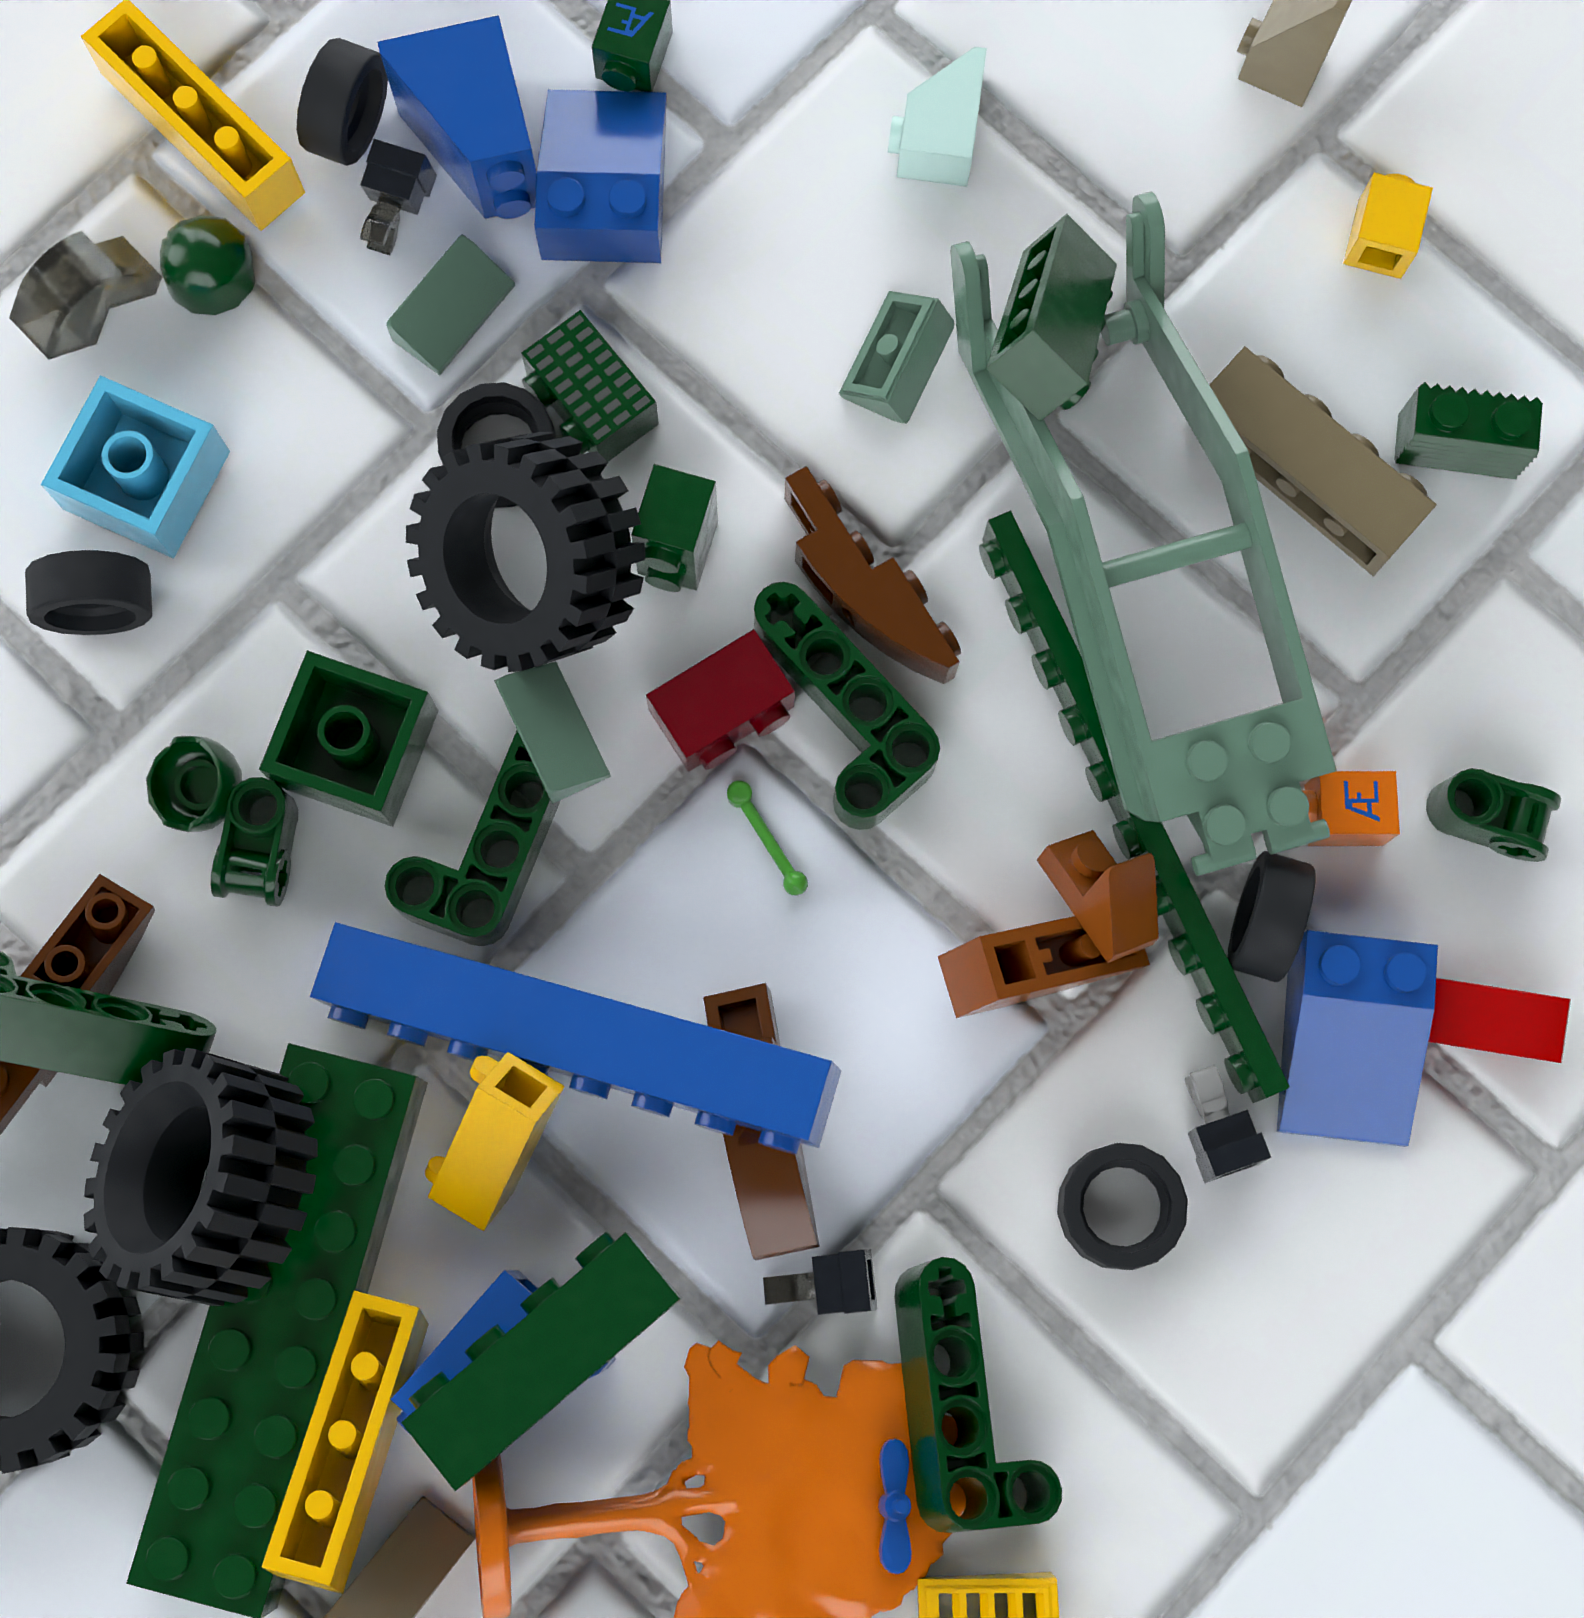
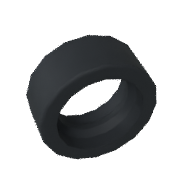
M341 38L328 40L318 51L303 84L297 109L296 131L298 141L307 152L345 166L356 163L366 152L380 122L387 95L388 78L380 52Z
M505 382L479 384L460 393L445 409L437 429L438 454L441 459L453 450L462 449V440L465 432L475 422L490 415L508 414L518 417L529 426L532 433L555 432L554 426L543 403L526 389ZM500 496L497 499L495 508L515 507L517 504Z
M99 550L66 551L36 559L25 569L26 614L30 623L44 630L61 634L104 635L130 631L145 625L152 618L150 570L148 564L136 557L118 552Z
M1263 851L1257 857L1243 888L1231 929L1227 958L1233 970L1273 982H1279L1285 978L1300 947L1313 902L1316 873L1311 864L1278 854L1271 855L1268 851Z
M1114 1143L1086 1153L1069 1168L1059 1188L1057 1215L1065 1238L1081 1257L1102 1268L1135 1270L1157 1263L1176 1247L1187 1222L1188 1198L1180 1175L1164 1156L1143 1145ZM1115 1167L1131 1168L1145 1175L1156 1188L1160 1200V1217L1153 1232L1142 1242L1130 1246L1111 1245L1098 1238L1088 1226L1083 1211L1084 1195L1091 1181L1101 1172Z

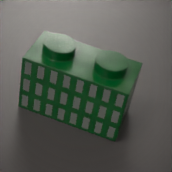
M581 310L521 352L527 374L522 379L525 389L542 402L545 409L551 405L564 421L559 425L564 437L570 436L583 442L579 455L587 451L589 453L597 451L609 462L659 425L657 404L654 398Z
M654 464L638 512L641 525L633 527L631 533L632 543L645 542V560L636 563L637 572L645 576V581L648 584L665 591L679 592L681 587L697 591L718 524L716 481Z

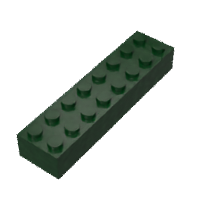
M291 1043L287 1045L279 1074L289 1078L287 1083L297 1085L305 1095L299 1105L311 1108L315 1123L304 1134L305 1136L316 1138L318 1141V1157L308 1160L306 1163V1173L316 1175L313 1194L302 1193L298 1210L308 1214L302 1230L290 1229L285 1238V1241L292 1250L284 1263L269 1262L267 1264L272 1278L261 1289L247 1286L248 1298L238 1303L225 1301L224 1306L209 1305L126 1582L128 1585L251 1618H264L278 1608L286 1578L276 1576L262 1568V1564L353 1292L355 1290L368 1294L428 1082L415 1075Z

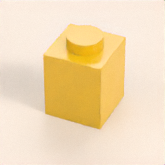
M1374 172L1358 200L1343 264L1401 279L1418 253L1433 187L1415 183L1413 179L1405 175H1383Z

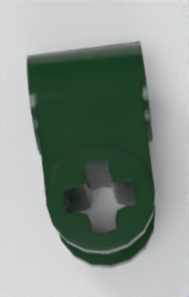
M1470 768L1460 771L1431 790L1427 798L1426 812L1433 826L1446 835L1489 847L1493 851L1510 858L1539 862L1545 861L1549 849L1543 843L1551 811L1559 809L1562 798L1556 792L1542 786L1516 782L1482 769ZM1456 789L1464 791L1472 799L1474 805L1472 816L1466 815L1457 807L1455 802Z
M251 777L241 781L231 791L220 844L216 850L211 870L210 886L214 897L225 898L230 892L265 898V902L270 906L277 907L281 905L289 883L290 856L298 822V807L294 798L273 781L263 777ZM264 796H274L277 802V810L274 817L263 825H253L250 819V811L253 804ZM242 871H249V872L261 873V875L257 876V875L245 874V873H241V872H242Z

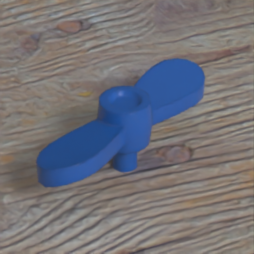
M890 1439L883 1444L879 1455L884 1494L879 1499L878 1509L885 1518L880 1538L879 1556L885 1570L889 1573L900 1574L908 1568L912 1555L905 1519L911 1511L910 1499L905 1495L909 1472V1455L906 1446L901 1440Z

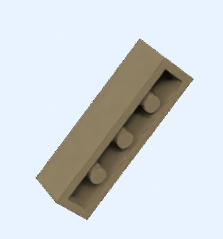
M1244 346L1209 384L1249 451L1256 479L1373 577L1436 507L1437 504L1427 497L1426 489L1417 479L1406 473H1398L1379 457V452L1372 442L1362 435L1351 434L1332 418L1328 407L1321 400L1309 394L1304 395L1284 379L1282 370L1271 359L1262 355L1256 356Z

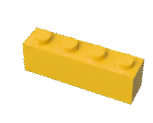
M130 0L120 2L81 35L100 73L260 231L305 194L292 159Z
M354 1290L262 1564V1568L272 1574L343 1594L398 1423L396 1418L402 1411L390 1399L414 1373L429 1326L419 1307Z

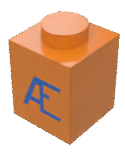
M1335 771L1311 778L1304 785L1305 790H1302V792L1309 801L1308 815L1310 822L1325 819L1330 830L1329 838L1307 844L1308 846H1384L1400 834L1396 771Z

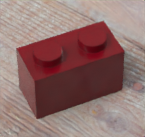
M753 629L646 694L649 712L689 772L701 764L705 770L714 768L726 761L737 751L734 745L736 742L754 731L759 737L765 736L785 724L791 717L788 711L794 707L795 691Z

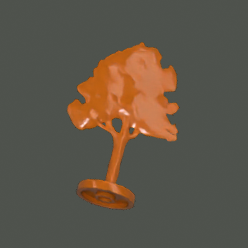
M719 1340L712 1347L695 1343L689 1349L684 1365L689 1376V1398L687 1403L689 1406V1428L687 1441L692 1446V1458L682 1461L676 1469L672 1470L666 1485L642 1495L574 1503H555L536 1508L509 1509L506 1507L501 1455H499L472 1478L482 1617L507 1618L511 1614L512 1596L509 1547L533 1541L579 1538L602 1533L637 1530L666 1537L674 1543L680 1556L688 1587L682 1592L677 1602L674 1618H872V1616L880 1611H891L902 1604L903 1596L916 1588L917 1579L925 1578L930 1565L934 1564L944 1555L943 1543L952 1534L937 1532L927 1526L918 1510L902 1364H888L882 1360H852L843 1366L836 1394L837 1397L824 1396L817 1384L805 1379L810 1356L796 1345L777 1355L768 1365V1383L756 1379L737 1364L742 1352L732 1350ZM944 1415L942 1419V1432L948 1443L954 1445L958 1438L957 1424L952 1416ZM890 1439L901 1440L906 1446L909 1455V1472L905 1495L910 1499L911 1511L905 1519L912 1555L908 1568L900 1574L889 1573L885 1570L879 1556L880 1538L885 1519L878 1509L879 1499L884 1494L879 1455L883 1444ZM695 1475L705 1476L703 1486L698 1488L686 1487L685 1481ZM954 1483L950 1491V1503L954 1512L961 1516L966 1507V1497L960 1485ZM708 1512L720 1515L725 1521L723 1538L715 1545L699 1541L696 1536L682 1525V1517ZM695 1562L702 1563L703 1565L699 1573L697 1572Z

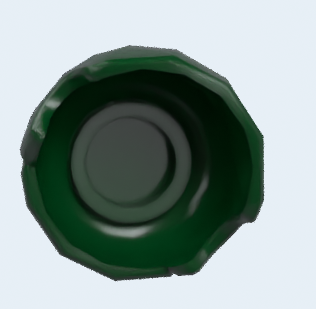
M199 215L180 221L168 231L167 237L162 240L160 270L166 287L174 301L191 313L217 315L238 307L253 290L256 280L251 248L245 240V234L226 218Z
M198 736L174 737L170 745L165 747L155 757L146 777L148 803L166 827L185 832H202L213 829L225 820L231 791L242 781L241 768L234 755L223 745L212 739Z

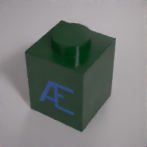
M671 0L607 1L591 47L595 78L603 80L610 87L620 91L629 92L636 89L643 92H653L673 33Z

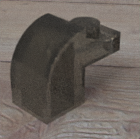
M80 231L53 245L31 266L19 286L9 319L50 360L96 345L109 309L155 295L162 276L124 236L94 244L83 231Z

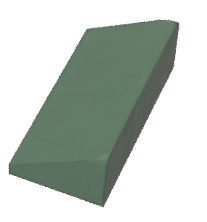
M461 234L389 318L386 326L391 339L440 376L515 287V282L473 241Z
M889 291L839 392L840 396L890 420L907 424L954 329V320L938 298Z
M557 662L511 673L494 680L552 804L611 777Z

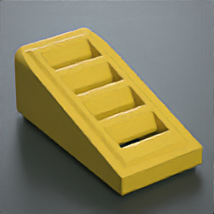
M1051 1572L937 1576L917 1579L918 1618H940L939 1594L952 1593L953 1618H968L966 1593H979L980 1618H996L994 1593H1007L1008 1618H1024L1022 1593H1035L1036 1618H1059L1057 1579Z

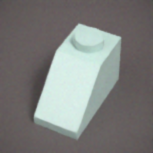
M972 48L907 94L905 116H892L888 153L899 154L897 177L967 187L973 157L987 48Z

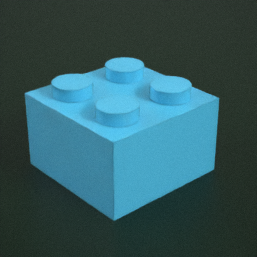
M100 375L44 477L41 486L63 510L174 559L223 467L230 450L213 424Z

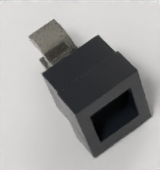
M373 139L360 186L371 201L377 202V204L372 207L371 212L365 219L360 239L368 242L367 249L390 256L397 239L400 211L403 210L418 215L424 196L430 197L437 174L425 154Z
M871 1249L845 1251L833 1255L812 1257L813 1272L763 1277L765 1305L816 1299L818 1315L841 1312L848 1314L878 1309Z

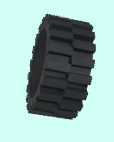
M536 432L467 445L466 448L453 450L441 458L444 465L430 468L422 478V481L430 490L416 493L413 496L409 509L420 515L421 520L419 523L406 525L405 543L418 545L419 557L407 560L410 577L422 575L426 590L417 593L416 597L422 610L435 607L440 614V617L432 626L441 638L457 634L460 638L454 650L466 659L482 655L480 665L482 667L497 670L508 666V672H518L592 649L594 645L606 642L617 633L612 626L628 620L634 608L623 599L640 594L644 577L631 573V564L645 560V542L631 543L629 528L641 525V521L636 507L623 511L618 500L619 497L629 490L620 476L604 479L601 473L609 462L597 451L579 455L583 442L570 436L555 439V432ZM500 496L517 504L529 516L543 542L547 562L546 583L541 599L533 610L526 608L509 590L500 574L494 557L491 528L494 508Z
M186 1048L185 1052L173 1049L163 1053V1062L151 1060L141 1068L143 1083L129 1080L120 1092L125 1103L122 1109L118 1111L110 1108L102 1124L109 1130V1134L105 1144L95 1142L90 1161L99 1163L97 1174L94 1178L86 1179L84 1197L94 1199V1208L83 1214L84 1229L87 1232L97 1234L88 1245L92 1260L103 1262L99 1270L100 1273L107 1280L116 1281V1286L211 1306H224L225 1301L238 1303L248 1298L247 1286L261 1289L272 1278L267 1266L269 1262L284 1263L292 1250L285 1241L289 1230H302L308 1213L298 1210L302 1193L313 1194L316 1175L306 1173V1163L308 1160L318 1157V1141L316 1138L308 1137L304 1134L315 1123L311 1108L299 1105L305 1096L297 1085L287 1083L289 1078L279 1073L196 1049ZM206 1169H207V1173H206V1177H205V1180H204V1184H203V1187H202V1189H201V1185H202V1181H203V1178H204V1174H205V1171H206Z
M19 1227L0 1228V1283L14 1280L40 1292L56 1310L62 1324L65 1339L63 1363L59 1375L49 1392L36 1405L20 1415L14 1417L0 1416V1471H2V1474L51 1463L70 1456L69 1451L89 1445L101 1435L97 1427L101 1423L116 1420L126 1404L117 1400V1397L121 1390L135 1388L140 1369L128 1367L130 1352L144 1351V1332L130 1333L128 1318L141 1314L136 1297H122L118 1289L119 1286H116L117 1282L107 1280L100 1273L99 1270L102 1264L97 1260H92L88 1243H75L72 1241L73 1235L59 1231Z

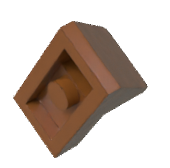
M1094 830L1048 845L1037 858V862L1107 963L1152 946L1159 939L1155 861L1152 853L1117 864Z

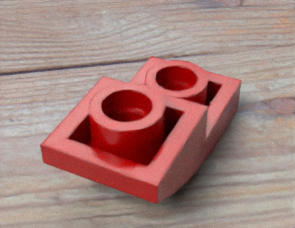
M1436 978L1435 1009L1428 1042L1562 1063L1571 999Z

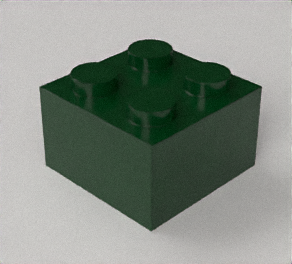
M307 650L259 770L282 789L393 827L439 710L427 691Z

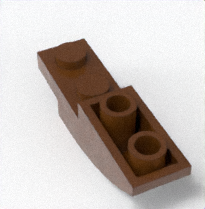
M807 466L785 478L784 499L807 536L796 541L795 562L817 593L857 634L888 657L914 672L942 684L954 679L960 663L956 656L961 654V648L948 625L943 621L936 625L925 608L924 604L928 602V596L912 570L903 573L894 557L871 569L870 565L874 563L872 552L862 535L857 530L849 534L837 514L842 512V507L830 484L824 479L817 483Z
M99 874L20 977L110 995L147 929L155 912L154 906ZM0 1061V1135L37 1086L42 1084L47 1087L57 1074L56 1071Z
M766 983L703 997L709 1027L780 1046L771 990ZM736 1125L733 1136L723 1134L735 1192L753 1259L756 1261L820 1247L802 1144L800 1143L797 1154H791L759 1144L758 1140L761 1131Z

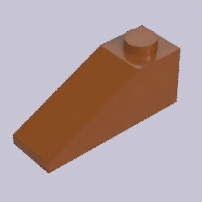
M1075 916L979 936L937 956L956 1018L1011 1006L1150 965L1145 948L1107 963Z

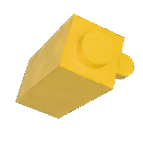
M509 1052L499 1062L489 1056H478L475 1058L469 1073L471 1078L479 1083L475 1090L446 1157H432L425 1169L426 1178L433 1183L428 1198L482 1231H485L513 1195L565 1087Z

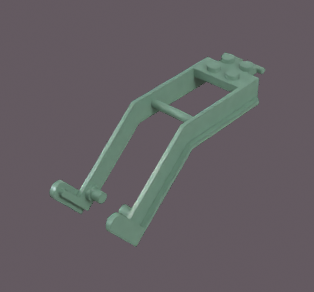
M1150 191L1134 196L1132 213L1126 215V302L1124 303L1123 310L1105 314L1106 324L1101 331V335L1107 346L1131 340L1134 345L1143 344L1222 482L1233 526L1102 562L1084 496L1044 419L1039 421L986 370L998 332L991 315L989 273L986 257L984 254L975 255L968 241L952 245L950 255L958 352L1047 531L1124 810L1143 821L1164 822L1187 815L1205 850L1204 854L1191 857L1192 867L1196 876L1255 860L1257 856L1251 834L1262 831L1266 848L1271 855L1329 838L1330 830L1325 819L1310 822L1308 815L1309 801L1302 792L1299 782L1337 771L1249 451L1164 309L1165 223L1156 195ZM1241 551L1283 703L1151 740L1109 588Z

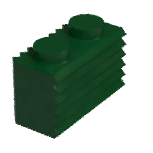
M1424 382L1416 389L1398 414L1394 461L1397 464L1517 480V476L1521 475V472L1525 471L1526 467H1529L1530 462L1533 463L1534 458H1537L1540 446L1543 403L1538 397L1529 401L1524 395L1517 400L1513 394L1505 398L1500 392L1492 396L1486 390L1480 395L1476 389L1468 393L1463 387L1455 391L1449 385L1443 390L1438 383L1430 388Z

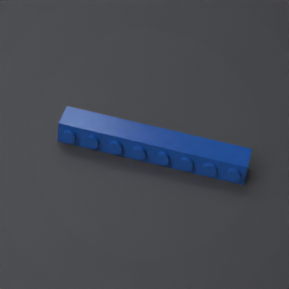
M337 922L333 926L310 994V998L331 1007L327 1018L349 1026L366 1029L368 1020L373 1019L390 1024L387 1032L388 1036L411 1044L425 1047L428 1036L449 1041L447 1053L473 1062L476 1057L487 1056L488 1053L503 1057L509 1052L548 1075L549 1071L572 1077L569 1088L601 1099L608 1098L611 1088L634 1095L632 1107L670 1118L673 1106L697 1113L695 1125L733 1136L736 1125L761 1131L758 1140L759 1144L791 1154L798 1153L800 1143L816 1148L820 1147L842 1071L833 1061Z

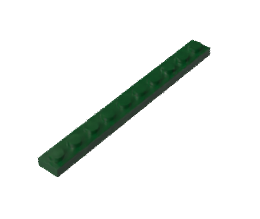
M1011 510L989 519L982 538L983 544L979 545V552L984 567L992 579L1000 577L1010 597L1005 600L1009 619L1017 633L1027 632L1036 651V654L1031 657L1035 673L1046 690L1053 687L1063 707V710L1058 712L1061 727L1068 741L1073 746L1080 743L1090 763V766L1085 768L1090 788L1099 802L1108 801L1118 822L1113 824L1112 828L1121 852L1128 860L1147 853H1152L1154 857L1158 917L1163 915L1173 936V939L1168 940L1170 954L1181 974L1184 976L1191 974L1201 997L1196 999V1006L1205 1027L1212 1035L1219 1032L1230 1055L1224 1059V1064L1231 1082L1240 1094L1248 1092L1252 1103L1264 1100L1290 1088L1162 822L1143 821L1124 810L1081 654Z

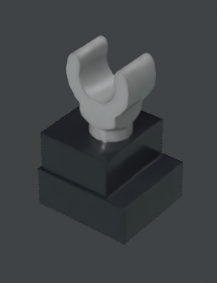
M1215 1065L1192 1072L1189 1077L1185 1078L1189 1094L1200 1116L1204 1118L1206 1123L1195 1127L1188 1133L1197 1157L1195 1160L1204 1183L1260 1165L1272 1158L1262 1132L1257 1134L1248 1110L1230 1116L1224 1086Z

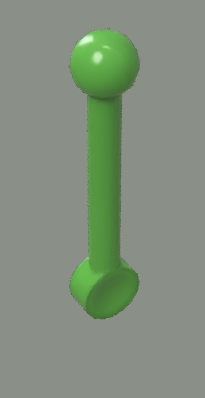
M737 780L732 782L727 789L729 803L736 808H741L783 874V887L785 891L794 896L803 894L808 887L807 877L802 872L794 870L753 805L750 785L744 781Z

